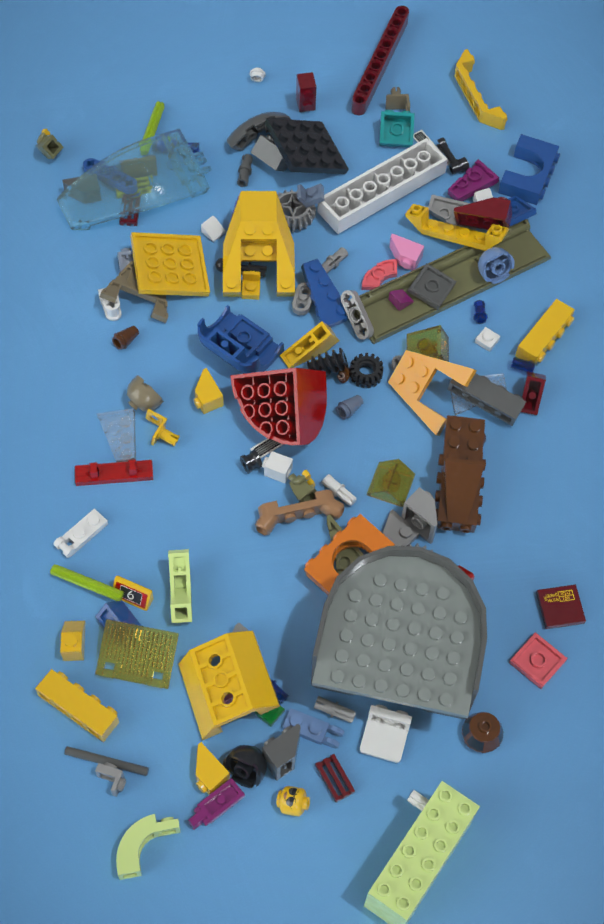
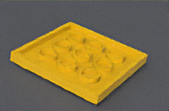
M131 232L130 239L139 294L209 296L210 288L200 236Z

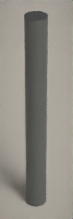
M68 746L65 749V755L101 764L111 763L117 766L118 769L147 776L149 772V767Z

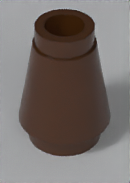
M131 326L115 333L112 338L114 346L120 350L126 349L139 335V330L137 327Z

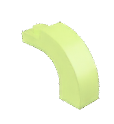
M189 549L168 550L172 623L192 622Z
M152 814L134 823L122 837L117 850L116 863L119 879L124 880L142 876L140 855L143 847L156 837L181 833L179 820L174 819V817H166L161 819V822H157L155 814Z

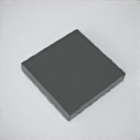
M426 263L409 287L408 292L438 310L457 281Z

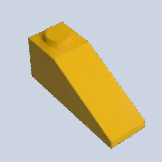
M321 321L280 354L288 368H294L307 360H311V356L315 358L318 354L325 353L340 340L333 330Z

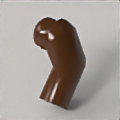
M345 366L344 371H340L338 368L337 379L341 383L347 382L350 378V368L348 367L347 369Z

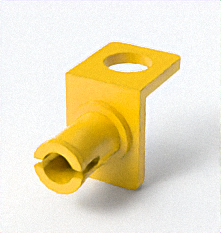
M148 409L145 418L159 426L152 437L151 445L154 446L157 439H162L175 446L180 436L166 429L167 418Z

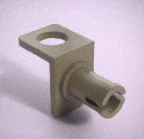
M393 87L390 91L391 94L386 95V109H405V111H410L409 95L401 94L399 87H397V91Z

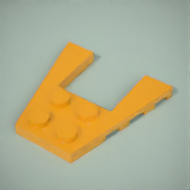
M406 350L388 383L435 435L440 436L446 425V418L420 402V399L437 370L465 387H468L477 370Z

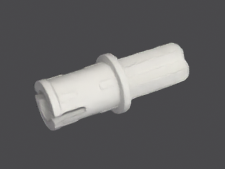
M330 474L323 479L322 484L329 490H332L335 497L338 496L348 506H352L356 502V497L345 488V485L340 484Z

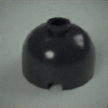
M239 745L233 748L223 760V766L233 775L231 778L239 785L247 788H252L254 785L256 787L259 786L267 770L266 759L260 749L255 746Z

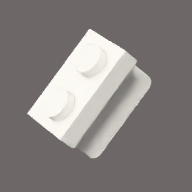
M371 705L360 745V752L399 763L402 758L412 716L401 710L396 712L388 710L383 705Z

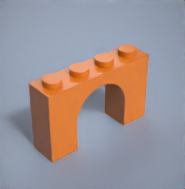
M359 514L357 517H352L348 521L347 527L343 531H338L334 535L333 541L329 545L325 544L320 549L319 554L306 563L304 571L310 580L329 595L335 579L339 575L334 569V561L342 550L349 547H359L370 553L387 546H395V544L364 516Z

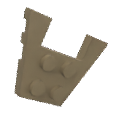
M131 261L101 291L99 297L115 303L120 290L155 303L151 318L164 323L167 322L168 304L166 295L138 293L134 261Z

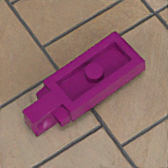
M232 778L197 804V807L194 809L196 814L188 820L189 825L193 830L203 823L205 826L209 825L245 797L244 792Z

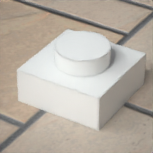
M485 327L475 339V343L490 352L501 336Z

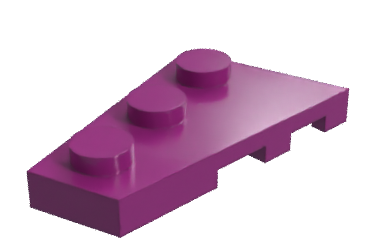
M477 159L475 165L469 168L466 174L460 177L448 189V195L454 200L464 201L474 196L475 192L497 184L499 177Z

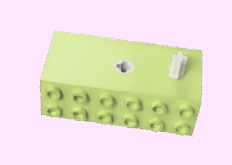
M441 781L430 800L415 790L410 794L407 801L422 812L367 894L364 907L388 924H407L480 808L479 805L443 781Z

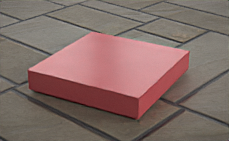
M535 632L512 657L509 663L542 689L568 658Z

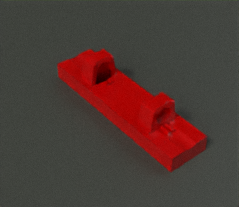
M134 459L128 460V462L103 464L94 462L89 463V465L75 466L76 486L153 480L152 460L136 461Z

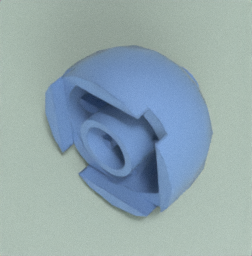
M492 247L480 256L478 270L485 281L497 284L509 277V271L511 268L514 269L515 261L513 256L503 248Z

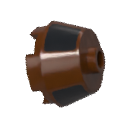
M474 713L466 718L462 725V735L465 743L470 749L477 752H491L498 748L503 740L504 731L502 725L490 713Z

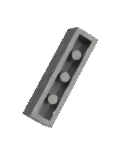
M476 373L468 387L452 379L447 389L511 426L515 423L526 403L521 396L508 392L505 387L496 385L487 377Z

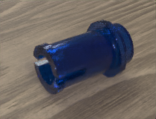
M482 300L475 301L473 319L477 324H483L488 318L485 312V303Z
M514 357L511 368L525 371L527 374V371H534L536 363L532 362L533 360L527 361Z
M271 679L279 705H282L289 695L276 684V680L273 681Z

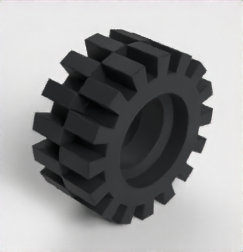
M361 353L359 358L355 356L354 360L351 361L350 378H352L351 381L353 383L356 382V386L361 384V388H365V385L371 388V385L375 387L377 383L381 382L383 362L382 360L379 361L380 358L378 356L374 358V354L368 356V353H365V356H363ZM369 367L374 372L372 374H363L360 372V368Z

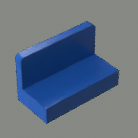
M122 600L105 603L95 616L118 647L124 646L132 635L144 631L142 625Z

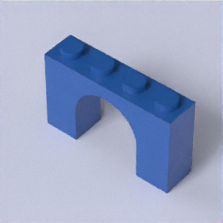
M521 134L513 157L536 165L540 173L533 176H525L505 170L498 193L509 197L516 195L525 202L537 205L539 199L543 200L546 191L544 187H548L551 179L549 175H553L555 165L553 164L558 163L560 153H558L559 146Z

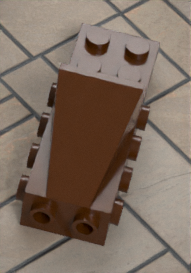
M447 415L443 454H439L438 460L441 472L437 473L436 483L440 485L439 490H436L435 502H438L436 509L437 528L441 530L474 533L477 525L480 526L481 514H478V508L482 507L483 502L480 489L484 487V477L481 476L486 466V459H483L484 419Z

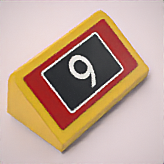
M120 576L115 577L113 587L124 592L122 601L147 611L154 600L152 590Z

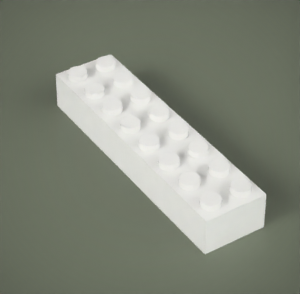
M425 138L325 194V201L318 203L317 212L339 234L446 173L448 159Z

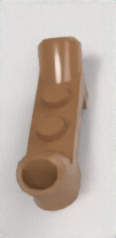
M322 490L314 493V500L278 507L277 501L260 505L258 507L260 518L255 526L260 534L270 535L278 523H291L296 519H308L322 513L326 516L330 514L334 520H337L342 516L345 508L342 502L334 498L332 490Z

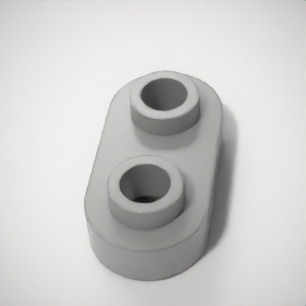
M306 282L300 283L297 286L292 302V310L297 315H306L310 311L312 304L311 292Z

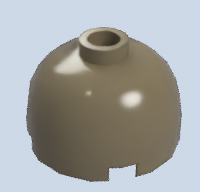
M138 375L132 379L127 387V396L130 399L128 404L134 410L139 408L143 412H147L148 409L153 411L164 402L153 388L144 383V380Z

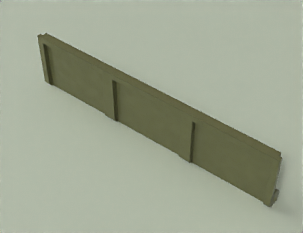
M527 219L510 226L502 242L493 246L503 248L509 252L515 261L514 269L511 268L509 277L504 281L551 259V256L530 232V224ZM464 246L428 263L457 281L438 310L408 292L409 287L425 265L359 295L374 328V334L369 338L373 344L380 342L500 284H492L485 281L478 270L479 258L485 251ZM403 289L414 302L399 311L389 301V292ZM359 310L354 312V317L357 320L360 318Z

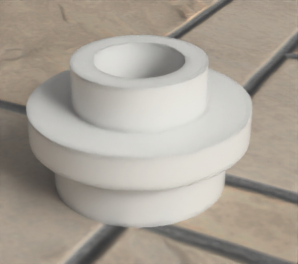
M256 67L250 70L249 75L252 81L262 82L266 73L261 68Z

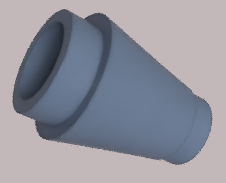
M356 395L339 402L336 407L337 414L342 419L350 418L363 404L362 397Z

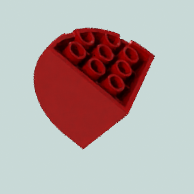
M288 368L230 375L233 394L241 407V413L260 434L268 439L287 445H307L318 436L324 423L327 406L326 371Z

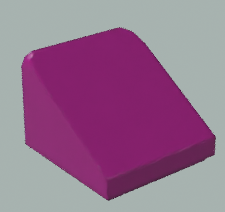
M403 289L389 292V301L399 311L414 302Z

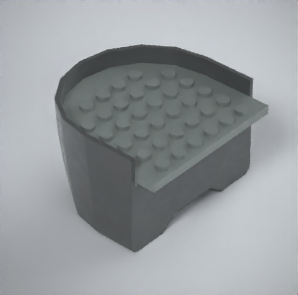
M387 546L359 556L336 577L324 603L312 657L311 685L316 688L343 694L360 695L421 708L427 712L460 719L468 718L479 691L487 643L486 607L473 580L451 559L422 547Z

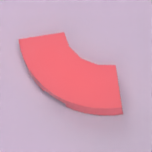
M397 259L379 262L371 270H368L362 281V290H372L380 286L385 280L397 277Z

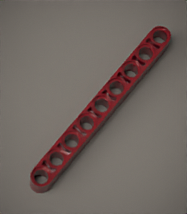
M406 6L396 7L353 95L352 112L355 115H363L367 111L407 27L409 9Z

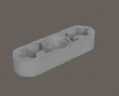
M355 290L344 291L341 295V302L356 336L359 339L371 338L374 334V328L358 293ZM355 310L360 312L358 320L354 317Z

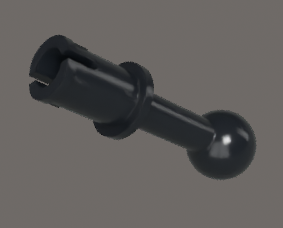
M219 258L215 264L216 269L220 272H223V258ZM249 262L248 265L241 264V272H260V276L265 278L267 266L254 265Z

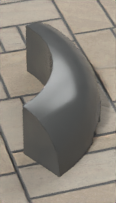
M281 112L258 114L237 127L227 138V143L231 148L243 151L251 141L257 138L258 133L264 130L266 133L269 132L264 124L267 118L288 120L291 118Z

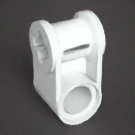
M105 288L98 289L99 296L101 294V291ZM117 296L115 303L99 297L106 318L110 321L120 319L122 314L119 296Z

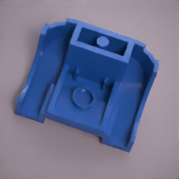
M229 305L225 307L219 319L212 325L206 327L204 318H201L197 324L198 337L201 344L244 374L265 371L284 352L283 342L279 345L273 342V337L270 336V333L244 315H234L230 311Z

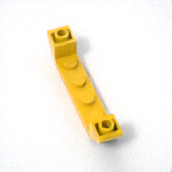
M465 49L456 64L454 77L479 122L499 130H504L507 115L500 106L488 109V105L484 103L481 93L476 89L475 82L469 76V72H472L473 64L475 63L474 56L470 54L468 49Z
M412 204L405 213V217L423 235L483 251L502 242L509 231L507 227L492 224L489 230L484 233L429 219V208Z

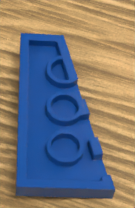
M318 258L303 263L301 269L306 285L310 289V297L315 304V312L320 322L323 321L329 327H333L348 321L349 318L341 302V295Z

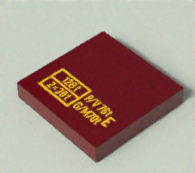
M576 584L536 591L545 629L585 624L586 619Z

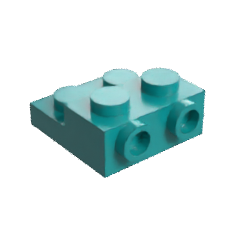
M381 111L379 146H413L415 113L410 111Z

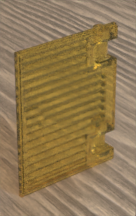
M106 619L96 675L168 689L179 633ZM105 663H115L114 670L105 669ZM154 671L164 673L163 679L153 678Z

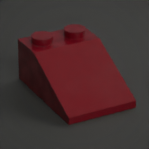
M493 197L454 208L456 224L489 230L492 224L509 228L512 217L511 200L505 197Z

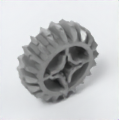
M291 189L290 192L284 190L283 194L279 192L278 197L288 227L294 233L295 229L301 231L302 227L307 229V226L311 225L315 218L316 207L312 205L306 208L302 202L298 201L297 191L294 192Z

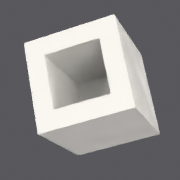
M271 451L269 457H265L262 464L264 476L286 483L293 468V459Z

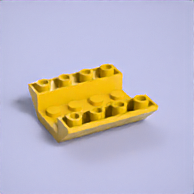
M254 631L232 632L221 635L190 649L178 664L202 740L223 732L221 726L254 711L262 715L280 707ZM216 656H220L219 664L216 666H212V659ZM232 694V702L224 704L225 696Z

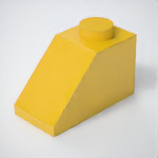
M207 368L202 371L195 388V398L193 399L196 408H200L203 414L224 406L223 395Z
M85 621L64 622L61 631L60 647L63 661L84 660Z
M200 742L197 749L196 785L202 793L207 792L210 795L230 779V773Z

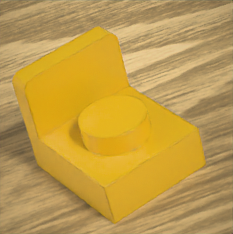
M243 271L242 299L259 300L260 272Z

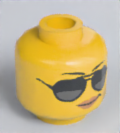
M286 786L278 792L276 804L280 808L281 813L299 817L305 810L309 809L310 797H307L306 791L303 788Z

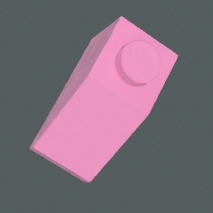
M391 234L389 247L395 259H397L398 266L411 271L415 270L423 257L424 245Z

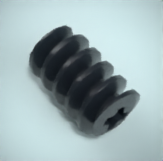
M339 348V354L332 350V356L328 352H325V358L318 354V360L311 356V362L307 360L308 369L326 371V375H330L331 371L337 373L338 368L340 371H344L345 366L348 369V362L342 348Z

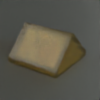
M400 459L379 462L367 496L403 507L415 473Z

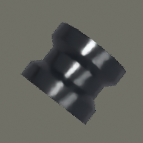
M255 450L250 451L248 455L240 456L241 464L248 474L254 468L259 469L262 467V461Z

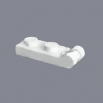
M93 509L62 537H58L53 545L57 549H61L67 558H70L106 527L108 520ZM71 541L73 544L68 546L67 543Z

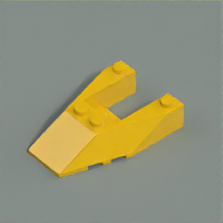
M276 191L240 192L223 242V297H241V262H277V297H294V241Z

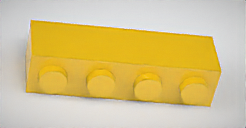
M556 299L518 345L515 356L532 367L537 362L541 363L546 356L545 352L553 348L556 338L560 339L565 332L564 328L566 326L569 327L574 321L573 314L575 309Z
M51 669L35 688L39 697L103 743L119 724L118 713L112 707L107 706L106 708L100 704L99 698L93 694L90 696L86 694L84 688L78 683L72 684L69 682L68 677L61 671L57 673Z

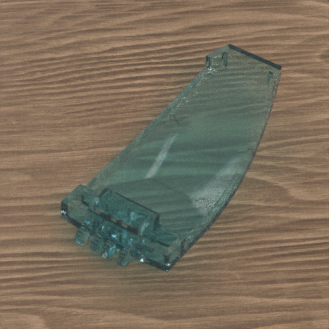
M176 129L133 143L98 162L76 179L57 198V202L71 230H90L93 225L143 212L190 196L193 198L207 193L210 187L204 174L210 172L211 167L200 168V165L205 164L207 160L203 157V152H192L199 147V144H188L181 130Z

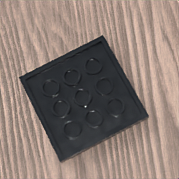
M277 118L266 119L264 124L290 172L346 174L349 170L323 122Z

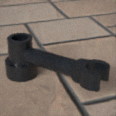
M443 137L437 140L439 142L437 147L451 163L449 169L452 174L460 171L465 172L470 168L465 157L461 159L454 157Z

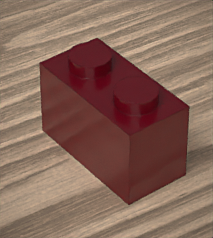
M313 72L297 74L296 100L299 112L316 110L317 86Z

